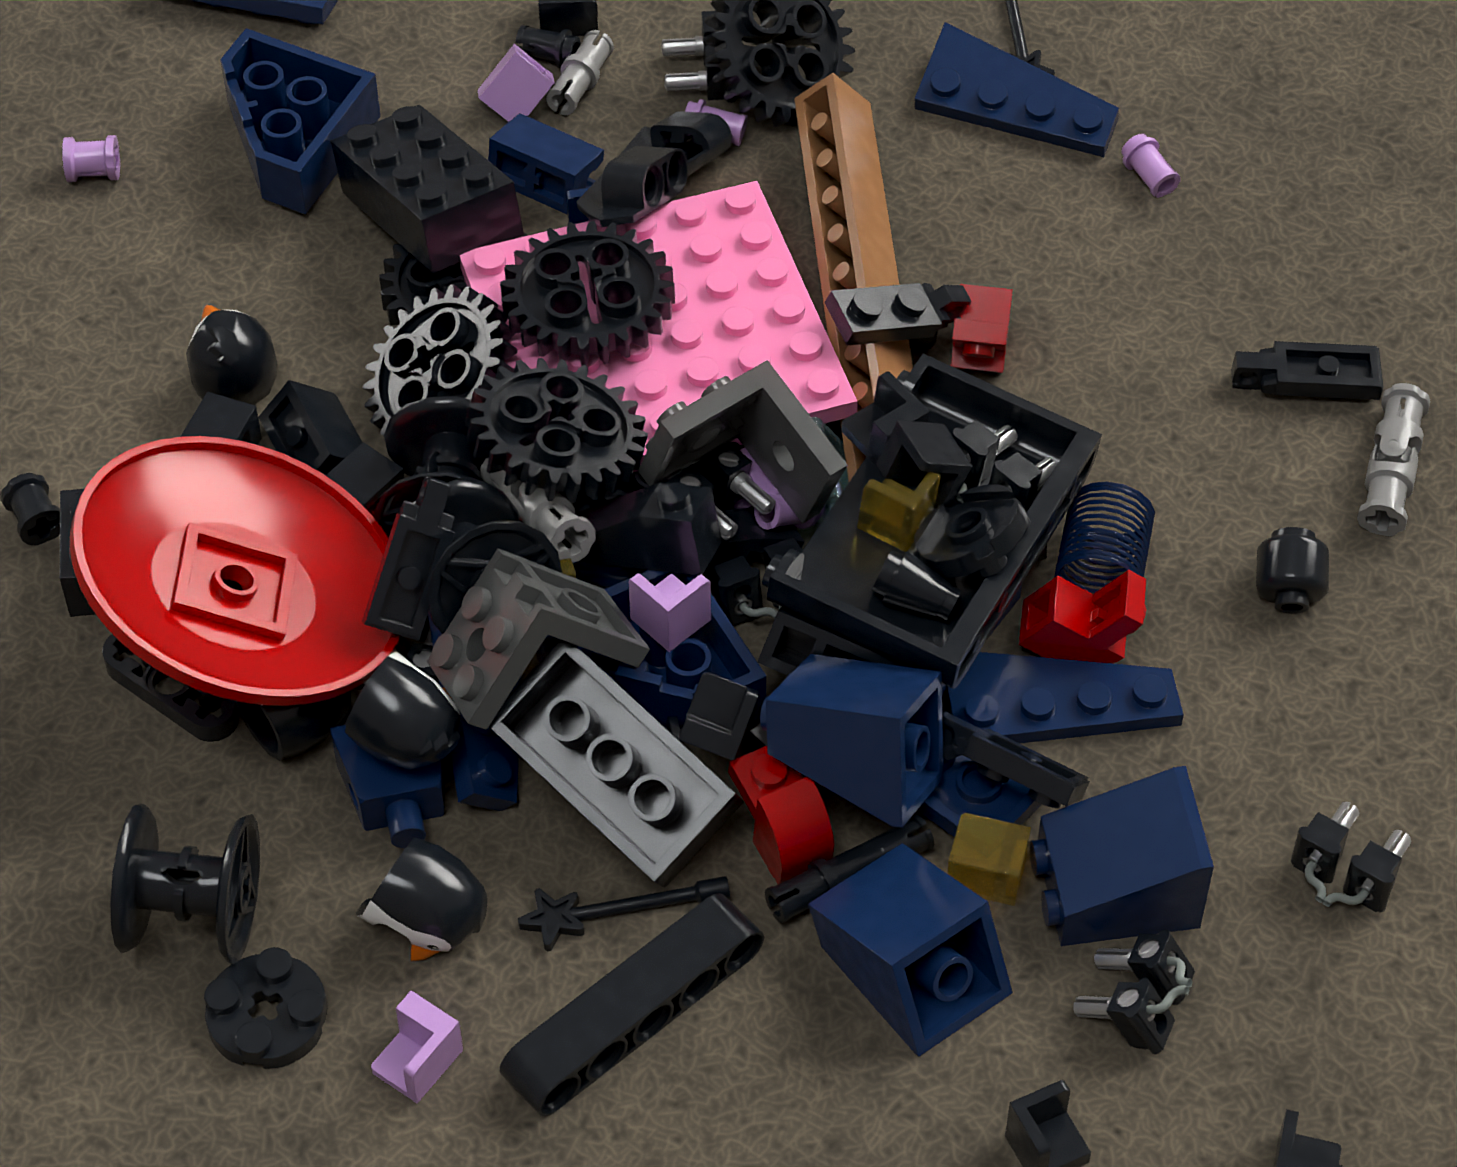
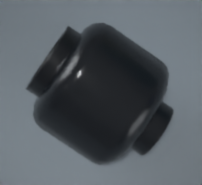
M1287 527L1275 530L1271 534V538L1264 540L1257 549L1256 586L1258 594L1266 601L1275 603V609L1280 612L1289 614L1306 612L1310 604L1320 601L1328 593V547L1316 538L1314 532L1305 528Z

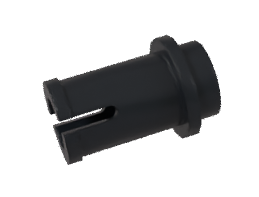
M523 24L518 30L515 43L523 44L518 47L529 56L555 62L556 66L561 68L567 56L575 54L580 47V38L573 36L572 32L568 29L558 33Z

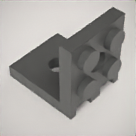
M768 360L733 380L728 376L716 380L704 390L701 395L702 398L688 406L683 401L678 402L664 411L657 419L659 426L654 436L645 446L647 452L638 470L648 486L665 481L726 443L738 438L802 524L820 514L848 466Z
M497 549L476 584L465 594L461 608L445 633L436 640L432 654L427 662L467 723L487 730L547 635L637 668L650 648L605 589Z

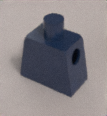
M346 725L330 728L336 764L363 829L370 831L388 827L391 843L398 848H406L414 837L425 840L426 833L423 820L441 817L445 814L444 759L423 768L404 769L384 763L363 751L345 733Z

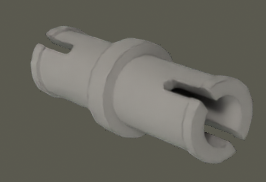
M591 30L587 32L576 53L567 56L561 66V76L546 95L547 104L553 111L556 112L562 101L566 99L567 102L560 114H572L585 91L594 88L600 78L599 69L614 49L612 39L604 33L598 44L593 45L600 31Z

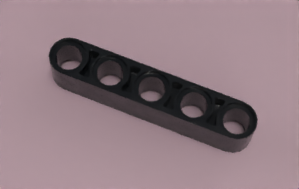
M717 893L708 897L521 1039L505 1055L500 1064L499 1072L540 1116L546 1117L554 1114L753 959L763 944V932L723 894Z

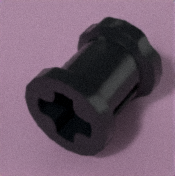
M34 473L20 474L12 478L0 492V500L5 509L14 512L19 522L17 524V532L20 538L28 545H40L60 535V508L52 505L48 497L49 486L45 478Z

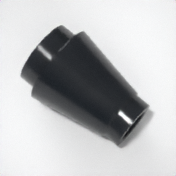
M891 549L871 591L884 596L881 602L933 617L937 616L946 621L960 595L961 589L952 586V583L909 551H906L905 555Z

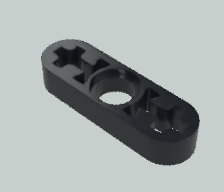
M113 634L106 639L102 648V654L107 672L114 681L202 741H220L230 736L236 730L239 723V715L234 700L218 697L186 684L176 693L162 694L156 691L155 687L159 681L169 676L153 668L142 659L141 663L147 668L144 673L142 665L133 658L126 657L120 661L119 655L122 653L130 656L134 655V653L124 646ZM196 696H198L199 705L210 712H215L221 708L222 715L216 717L209 714L203 719L200 706L194 701Z

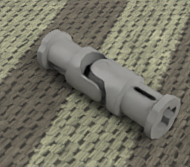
M1407 383L1394 384L1383 392L1381 405L1385 411L1384 418L1376 426L1374 435L1375 446L1370 455L1364 483L1368 496L1366 503L1360 506L1357 517L1361 527L1367 529L1370 533L1384 536H1394L1406 527L1408 516L1404 505L1406 498L1413 492L1418 468L1417 454L1421 450L1424 437L1420 424L1422 417L1428 413L1430 406L1429 395L1418 386ZM1404 398L1406 399L1405 407L1401 409L1400 401Z
M485 458L480 468L482 480L506 494L518 510L522 523L546 535L558 551L560 561L570 564L581 560L589 553L596 539L595 529L588 519L575 515V509L566 496L557 491L553 501H548L545 496V490L537 488L529 496L525 495L524 482L517 481L512 485L506 486L504 485L505 471L488 473L486 468L489 458ZM565 539L572 547L567 548L561 541Z

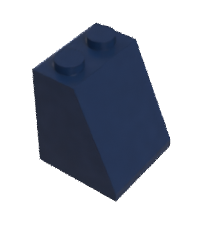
M810 654L763 702L760 723L763 731H767V750L769 755L891 826L903 828L943 779L941 671Z
M1186 766L1173 767L1041 816L1038 840H1031L1029 843L1030 861L1034 875H1044L1047 890H1043L1041 893L1043 917L1047 926L1056 925L1060 946L1136 937L1139 933L1159 934L1165 929L1169 932L1201 927L1214 865Z
M903 843L808 903L821 947L918 1057L1013 993L988 901Z

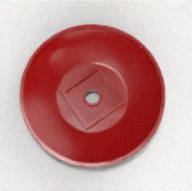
M186 436L160 439L132 448L110 460L89 481L79 499L71 523L70 555L75 576L90 607L105 627L136 656L153 668L192 688L218 697L260 705L288 706L323 701L342 695L367 681L377 667L394 651L401 636L362 623L389 539L379 523L375 521L371 513L344 488L323 473L286 454L264 446L221 437ZM222 580H233L239 583L243 590L232 589Z

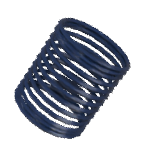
M1106 481L1083 486L1067 510L1054 578L1058 575L1088 592L1096 593L1100 589L1089 588L1076 583L1066 575L1065 571L1076 580L1089 585L1104 587L1109 583L1090 581L1080 577L1068 569L1067 565L1076 572L1094 579L1114 580L1120 576L1092 574L1077 568L1071 563L1073 561L1091 571L1117 573L1131 570L1144 577L1155 517V510L1151 501L1140 491L1125 484ZM1099 490L1122 492L1132 498H1135L1139 503H1141L1145 507L1146 511L1137 502L1130 500L1122 495L1107 492L1089 494L1086 493ZM1104 496H1105V497L1120 499V500H1123V501H1125V502H1127V503H1129V504L1135 506V507L1144 515V517H1143L1138 511H1136L1135 509H1133V508H1131V507H1129V506H1127V505H1125V504H1123V503H1121V502H1116V501H1111V500H1106V499H1099V500H1087V501L1082 502V503H1080V504H1078V503H1079L1080 501H1082V500H1084V499H1087V498H1090V497H1104ZM1104 503L1119 506L1134 513L1143 522V524L1139 522L1134 516L1115 508L1098 506L1086 507L1078 511L1076 510L1088 504ZM1087 511H1107V512L1117 513V514H1120V515H1122V516H1124V517H1126V518H1128V519H1131V520H1132L1134 523H1136L1141 529H1138V528H1137L1134 524H1132L1131 522H1128V521H1126V520H1124V519H1122V518H1120V517H1118V516H1113V515H1108V514H1103V513H1098V514H1085V515H1082V516H1080V517H1077V515L1082 514V513L1087 512ZM1086 518H1105L1116 520L1131 527L1134 530V532L1116 523L1101 520L1082 522L1081 520ZM1087 525H1104V526L1114 527V528H1117V529H1119V530H1121V531H1123V532H1125V533H1119V532L1114 531V530H1109V529H1104V528H1099V527H1098V528H1092V527L1087 526ZM1086 539H1089V540H1092V541H1094V542H1087V541H1085V540H1086ZM1092 558L1101 559V560H1107V561L1094 560V559H1092ZM1078 559H1083L1085 561L1098 565H1120L1124 568L1106 569L1093 567L1091 565L1079 561Z

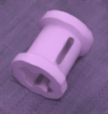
M116 135L107 136L105 141L76 142L73 137H64L63 167L66 181L76 182L78 177L108 176L110 180H118L120 176V154Z

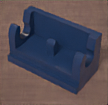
M521 113L489 138L488 161L514 181L516 192L567 214L566 193L570 190L590 188L596 180L588 177L600 166L604 158L603 149Z

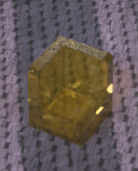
M928 472L915 491L891 479H885L883 483L870 479L863 490L857 528L904 552L908 551L914 542L918 527L935 508L941 475Z
M963 813L960 817L949 857L947 874L986 900L1015 906L1027 861L1031 827Z

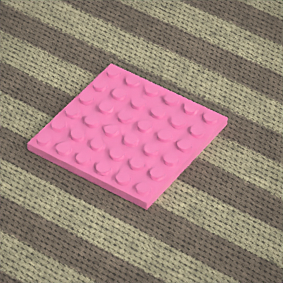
M758 181L666 202L635 223L616 225L617 235L620 236L631 229H635L637 243L651 238L653 240L654 252L664 251L666 254V266H672L675 304H671V320H662L663 333L661 335L648 333L649 346L647 348L638 346L633 342L629 344L630 357L628 358L614 350L610 352L608 364H604L598 354L590 355L586 365L588 366L587 377L595 379L605 374L608 376L605 387L611 389L623 386L625 392L622 401H637L638 406L635 415L644 416L646 419L643 429L644 432L648 433L646 444L654 436L659 426L657 419L669 407L681 401L688 406L702 398L701 395L704 390L716 380L724 376H728L733 380L766 360L773 366L817 425L845 419L857 412L855 394ZM590 221L574 225L579 232L586 231ZM596 224L597 231L604 232L607 227H600ZM567 226L554 229L560 236L567 234ZM547 231L475 248L460 255V268L467 286L499 304L498 308L502 310L500 281L505 280V265H515L514 252L516 250L530 253L528 239L531 237L543 243L547 242ZM578 261L580 280L584 283L589 315L592 323L598 324L596 304L593 303L591 298L585 264ZM516 333L507 341L517 348V353L505 360V363L515 369L517 360H522L530 369L536 368L538 358H543L549 368H557L559 363L557 350H552L546 356L540 357L537 343L527 347L522 345L521 333ZM571 354L566 361L568 371L576 372L581 367L579 355ZM738 438L732 441L742 445ZM646 448L644 449V453H643V457H642L641 463H642V461H643V459H644V456H645V454H646V452H647V449H646Z

